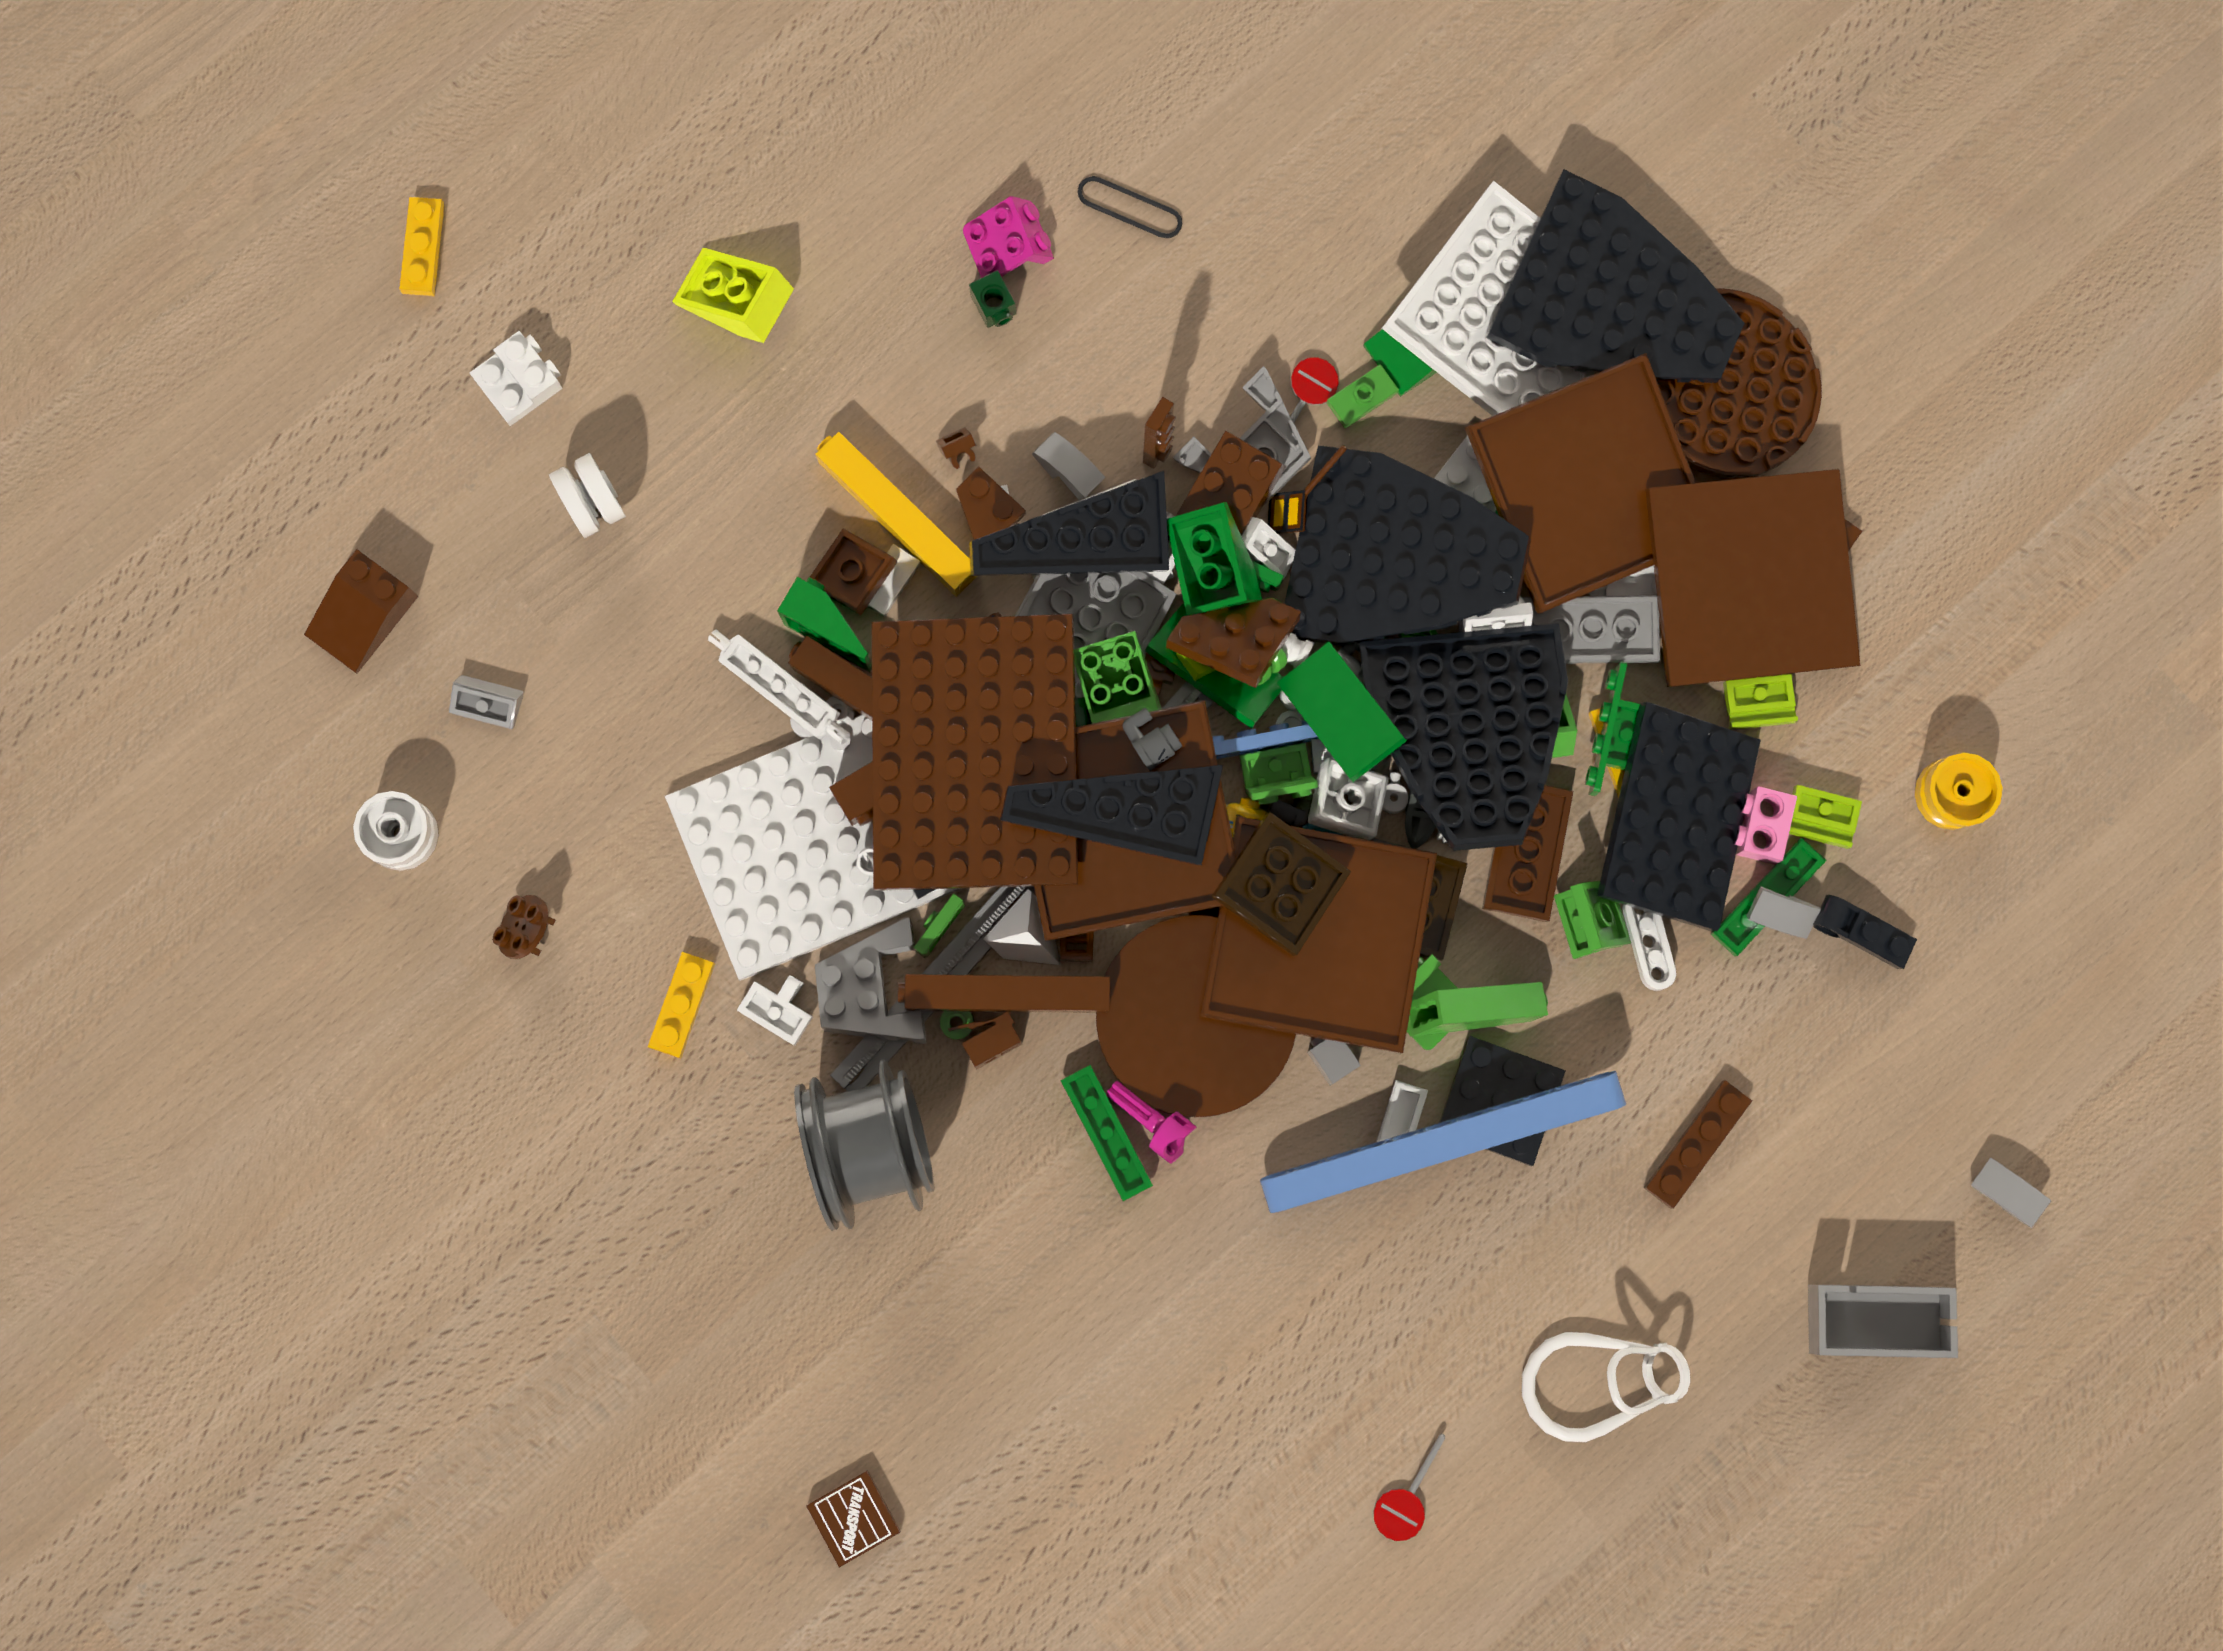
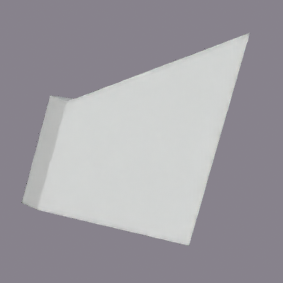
M1027 889L983 940L1003 959L1061 965L1056 940L1045 941L1037 897Z

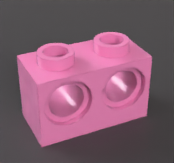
M1758 786L1750 791V794L1745 795L1746 803L1742 809V813L1745 814L1743 826H1738L1739 834L1734 843L1738 845L1736 855L1775 865L1783 861L1797 796ZM1761 801H1766L1772 805L1774 810L1772 817L1765 816L1761 812ZM1754 833H1760L1765 837V849L1758 848L1754 844Z

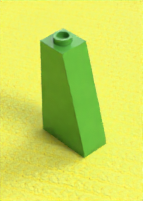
M1542 982L1437 990L1412 1001L1408 1022L1410 1037L1531 1022L1548 1015L1547 996L1544 993Z

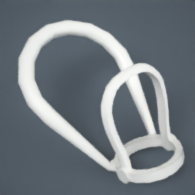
M1564 1332L1546 1339L1530 1354L1522 1373V1398L1529 1416L1545 1433L1566 1442H1588L1608 1434L1639 1414L1659 1404L1678 1402L1688 1392L1690 1370L1682 1353L1672 1345H1667V1343L1654 1344L1651 1347L1590 1333ZM1566 1346L1620 1349L1610 1359L1607 1367V1380L1611 1398L1615 1406L1622 1412L1586 1428H1567L1552 1421L1541 1409L1535 1394V1377L1541 1363L1553 1351ZM1660 1352L1669 1354L1676 1362L1680 1372L1678 1390L1672 1395H1668L1660 1390L1653 1376V1360ZM1644 1354L1642 1373L1646 1387L1651 1392L1653 1399L1631 1408L1620 1397L1616 1381V1367L1625 1355Z

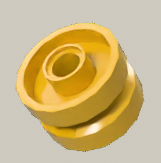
M1960 753L1936 760L1923 769L1916 781L1915 799L1919 811L1928 822L1938 828L1955 830L1983 823L1994 815L2001 803L2003 787L1999 773L1989 761L1976 754Z

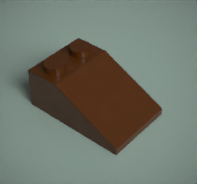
M356 549L336 574L304 635L358 674L419 596L399 579Z

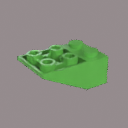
M1136 631L1074 649L1075 667L1092 724L1131 716L1145 707L1148 712L1161 709Z

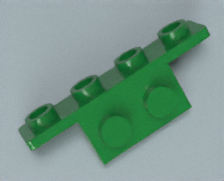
M1620 662L1615 667V670L1610 669L1606 680L1605 689L1610 690L1608 702L1603 701L1601 705L1599 721L1603 722L1601 734L1596 733L1592 746V753L1597 755L1594 766H1589L1585 779V785L1590 786L1588 795L1596 796L1601 791L1606 766L1625 770L1640 704L1620 699L1627 663Z

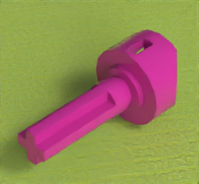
M1115 1081L1107 1091V1097L1144 1125L1147 1130L1154 1133L1149 1148L1170 1164L1175 1162L1184 1153L1185 1137L1197 1128L1196 1125L1179 1112H1175L1165 1119L1164 1116L1152 1109L1124 1085Z

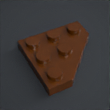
M1270 598L1183 616L1168 637L1166 648L1256 688L1300 620L1301 611Z

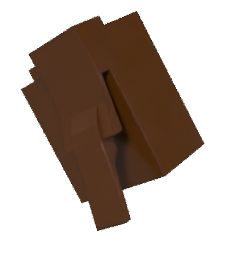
M1008 1011L986 1022L977 1021L948 1028L949 1032L964 1028L973 1030L992 1023L996 1024L962 1043L976 1070L1022 1045L1013 1028L1015 1023Z

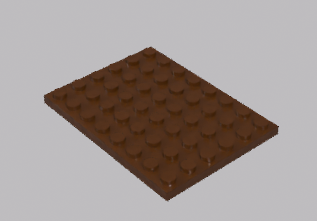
M1073 614L872 622L873 889L884 891L1078 885L1077 838L1000 821L1008 786L1076 780Z

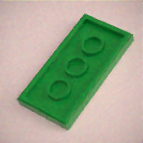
M1182 604L1150 641L1145 652L1252 729L1282 691L1277 682L1283 676L1278 672L1271 673L1270 679L1261 685H1257L1256 688L1217 670L1195 681L1176 656L1177 653L1166 648L1168 637L1183 616H1187L1185 605Z
M1330 642L1322 646L1277 682L1352 782H1355L1407 741Z

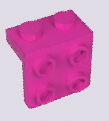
M1010 196L963 227V234L981 278L997 270L1002 277L1027 261L1046 264L1054 259L1050 249L1051 241L1043 231L1038 220L1040 217L1039 211L1031 201Z

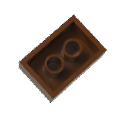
M1225 431L1176 516L1227 502L1242 536L1252 517L1256 518L1287 466L1234 434Z

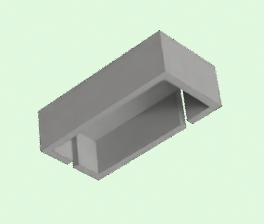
M1808 1284L1809 1354L1958 1358L1957 1326L1940 1325V1318L1957 1319L1956 1288Z

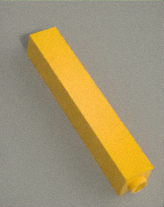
M840 432L833 437H826L818 445V452L815 454L818 463L916 559L921 561V564L955 597L978 577L971 576L970 558Z

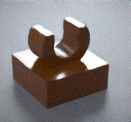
M965 427L936 440L940 452L946 459L949 458L954 468H960L957 462V457L960 453H967L970 461H975V453L971 448L976 446L971 433Z

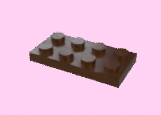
M1545 786L1523 844L1493 848L1482 909L1543 922L1550 921L1574 791Z

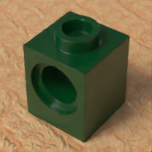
M998 270L969 284L970 296L987 328L993 325L996 327L1003 326L1009 323L1013 316L1016 315L1015 302ZM992 297H997L1003 301L997 307H990L986 304V301Z

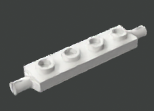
M714 630L712 634L720 641L709 635L708 641L722 650L718 660L720 663L812 735L821 740L829 734L840 742L841 745L847 742L838 734L839 732L847 739L850 737V733L836 723L841 713L740 635H736L729 640L718 630Z

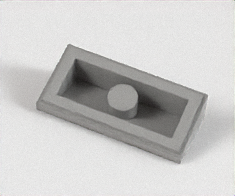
M461 675L453 682L449 713L513 729L524 692Z

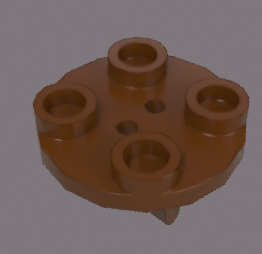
M515 895L508 902L507 913L503 917L501 925L493 934V943L499 946L500 952L510 959H521L530 953L539 956L542 950L536 947L544 936L547 924L553 926L556 920L548 916L546 902L536 895H526L524 897Z

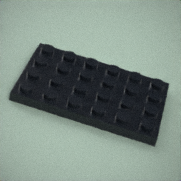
M1650 702L1640 703L1597 896L1711 932L1718 931L1722 921L1738 847L1734 843L1739 834L1738 826L1743 824L1745 814L1742 813V809L1746 803L1745 795L1750 792L1761 740Z

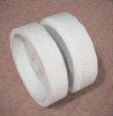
M590 453L575 460L574 467L582 481L575 480L571 472L564 467L549 474L558 495L584 538L600 531V524L596 519L598 514L595 509L599 510L603 519L609 524H613L626 517L616 499L618 495L604 470L600 471Z
M395 791L378 793L365 801L356 814L353 826L355 842L364 855L386 868L399 871L415 868L425 862L435 850L438 839L437 821L431 811L409 795ZM400 827L399 833L394 836L395 829Z

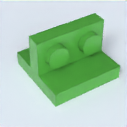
M1600 881L1580 883L1571 886L1570 890L1554 895L1573 959L1631 944L1619 903L1597 896Z

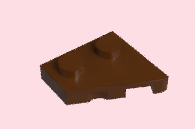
M979 466L956 488L974 540L1012 527L1026 515V510Z

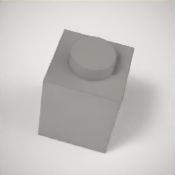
M1319 1038L1311 1041L1314 1048L1307 1053L1330 1086L1361 1066L1346 1043Z

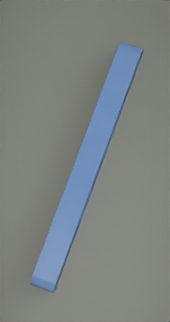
M1605 1072L1283 1170L1261 1178L1260 1183L1269 1212H1280L1613 1111L1625 1106L1626 1101L1617 1072Z

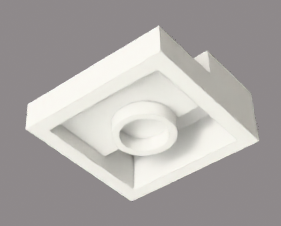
M520 331L494 348L495 355L470 372V375L509 426L563 389L557 380L561 374L550 359L543 362L538 355L542 351L531 334L525 338Z

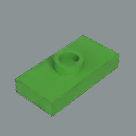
M1380 364L1327 399L1326 403L1346 429L1398 394L1399 389Z
M953 893L939 913L933 911L924 923L923 927L927 930L914 947L915 951L924 958L930 955L965 907L961 898Z

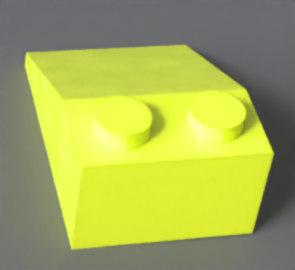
M702 248L672 302L738 336L764 343L794 288L775 267Z

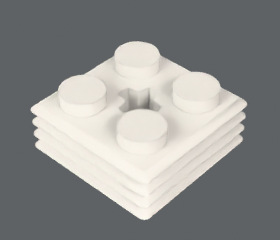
M1328 757L1320 764L1317 777L1318 788L1314 790L1308 823L1349 837L1371 840L1377 835L1388 776L1369 770L1355 782H1352L1337 761L1332 757ZM1345 794L1348 795V801L1353 804L1349 805L1344 799Z

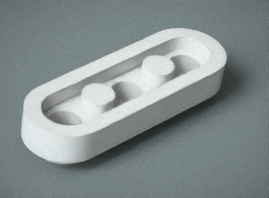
M1623 904V915L1642 983L1654 991L1668 988L1676 978V968L1662 916L1644 911L1643 915H1638L1635 913L1634 907ZM1644 936H1649L1652 939V947L1649 948L1643 944ZM1653 968L1660 970V980L1652 977L1651 971Z

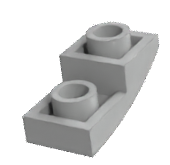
M1056 432L1052 433L1032 453L1052 479L1059 476L1078 500L1084 499L1105 478L1083 453Z
M1760 887L1747 914V918L1750 921L1780 932L1807 939L1821 908L1789 895L1786 897Z
M1993 1158L1989 1159L1971 1184L1974 1189L1997 1203L2003 1210L2031 1229L2051 1203L2048 1197Z

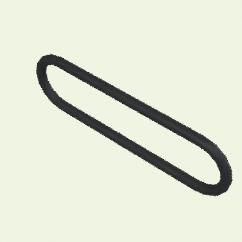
M1087 177L1078 186V197L1086 206L1158 237L1172 238L1182 228V218L1174 209L1100 177ZM1091 181L1104 184L1173 214L1178 222L1177 228L1171 233H1161L1087 201L1083 197L1082 189L1086 183Z

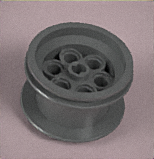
M884 1059L879 1062V1084L827 1097L821 1082L816 1077H812L809 1089H806L804 1084H798L794 1089L798 1128L809 1176L819 1208L831 1231L839 1228L840 1221L848 1229L854 1227V1205L907 1191L914 1208L917 1211H921L923 1209L922 1187H925L928 1193L935 1190L928 1145L910 1081L904 1070L898 1071V1079H894L892 1071Z

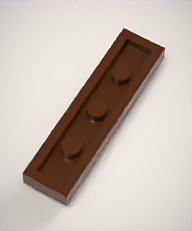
M1164 397L1161 398L1145 424L1143 463L1153 469L1159 461L1163 463L1166 461L1173 448V445H1171L1174 439L1172 433L1175 429L1173 423L1176 419L1173 415L1174 403Z
M1723 1080L1645 1185L1644 1189L1670 1209H1674L1751 1104L1752 1100L1729 1082Z

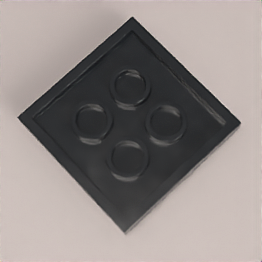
M1469 1036L1439 1123L1559 1087L1562 1084L1566 1070ZM1545 1131L1485 1150L1532 1167L1534 1166Z

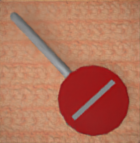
M1310 357L1300 361L1293 369L1291 388L1295 396L1300 399L1290 416L1293 423H1295L1305 403L1309 405H1322L1327 402V399L1336 394L1339 385L1338 374L1334 366L1327 360L1319 357Z
M1444 1434L1438 1436L1409 1490L1391 1489L1383 1493L1376 1501L1373 1511L1374 1522L1379 1532L1386 1538L1394 1541H1406L1416 1536L1422 1529L1425 1512L1415 1492L1445 1440Z

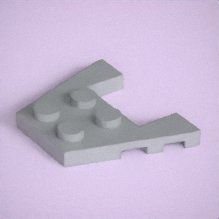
M1263 366L1243 386V390L1265 413L1240 439L1287 466L1266 500V504L1311 459V456L1267 369ZM1193 437L1173 458L1177 463L1201 473L1211 453Z
M904 918L815 964L820 1022L824 1032L863 1037L871 1035L884 1037L886 1040L898 1041V1039L911 1040L918 1044L927 1043L924 1017L921 1010L888 1016L881 957L915 950L913 926L910 918Z

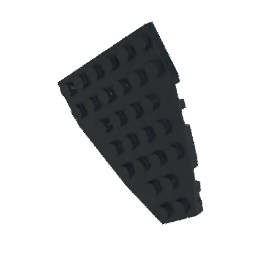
M1563 169L1486 338L1546 367L1555 368L1557 365L1575 367V371L1586 372L1587 370L1603 371L1646 353L1657 381L1659 379H1677V382L1698 380L1702 383H1717L1722 377L1744 322L1701 270L1625 199Z
M1318 445L1311 480L1339 448ZM1347 449L1307 495L1305 530L1299 532L1284 603L1301 611L1300 620L1291 633L1296 634L1299 640H1310L1320 643L1330 642L1334 645L1347 646L1360 640L1372 638L1373 640L1385 639V636L1399 633L1408 635L1447 628L1458 624L1457 621L1475 615L1481 617L1490 614L1497 608L1505 609L1518 605L1531 539L1527 534L1471 496L1382 453Z
M1559 623L1360 642L1359 649L1364 687L1407 740L1391 754L1411 793L1453 851L1522 845L1548 780L1568 686Z

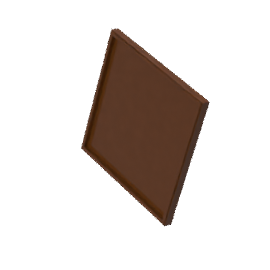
M1646 353L1465 427L1499 516L1527 534L1531 539L1524 581L1537 613L1552 609L1653 566L1645 489L1696 483Z
M1839 469L1645 489L1667 687L1861 666Z
M1205 700L1149 712L1153 719L1139 727L1143 736L1157 727L1160 729L1169 724L1183 746L1175 751V755L1156 766L1152 771H1149L1123 730V722L1131 716L1076 727V779L1217 766L1218 762ZM1221 778L1204 857L1200 866L1077 838L1078 885L1034 886L1045 941L1223 906L1211 896L1237 857Z
M1236 817L1233 833L1236 857H1238L1261 820ZM1290 826L1349 869L1351 873L1298 955L1292 956L1228 908L1220 906L1200 1017L1402 1054L1437 853Z

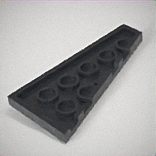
M1165 472L1155 473L969 542L971 576L1168 571L1169 553Z
M1223 765L1008 786L1000 821L1200 866L1204 857Z

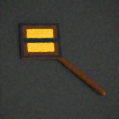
M1342 445L1304 490L1276 493L1269 500L1268 525L1277 534L1303 532L1305 530L1306 497L1347 450L1345 445Z

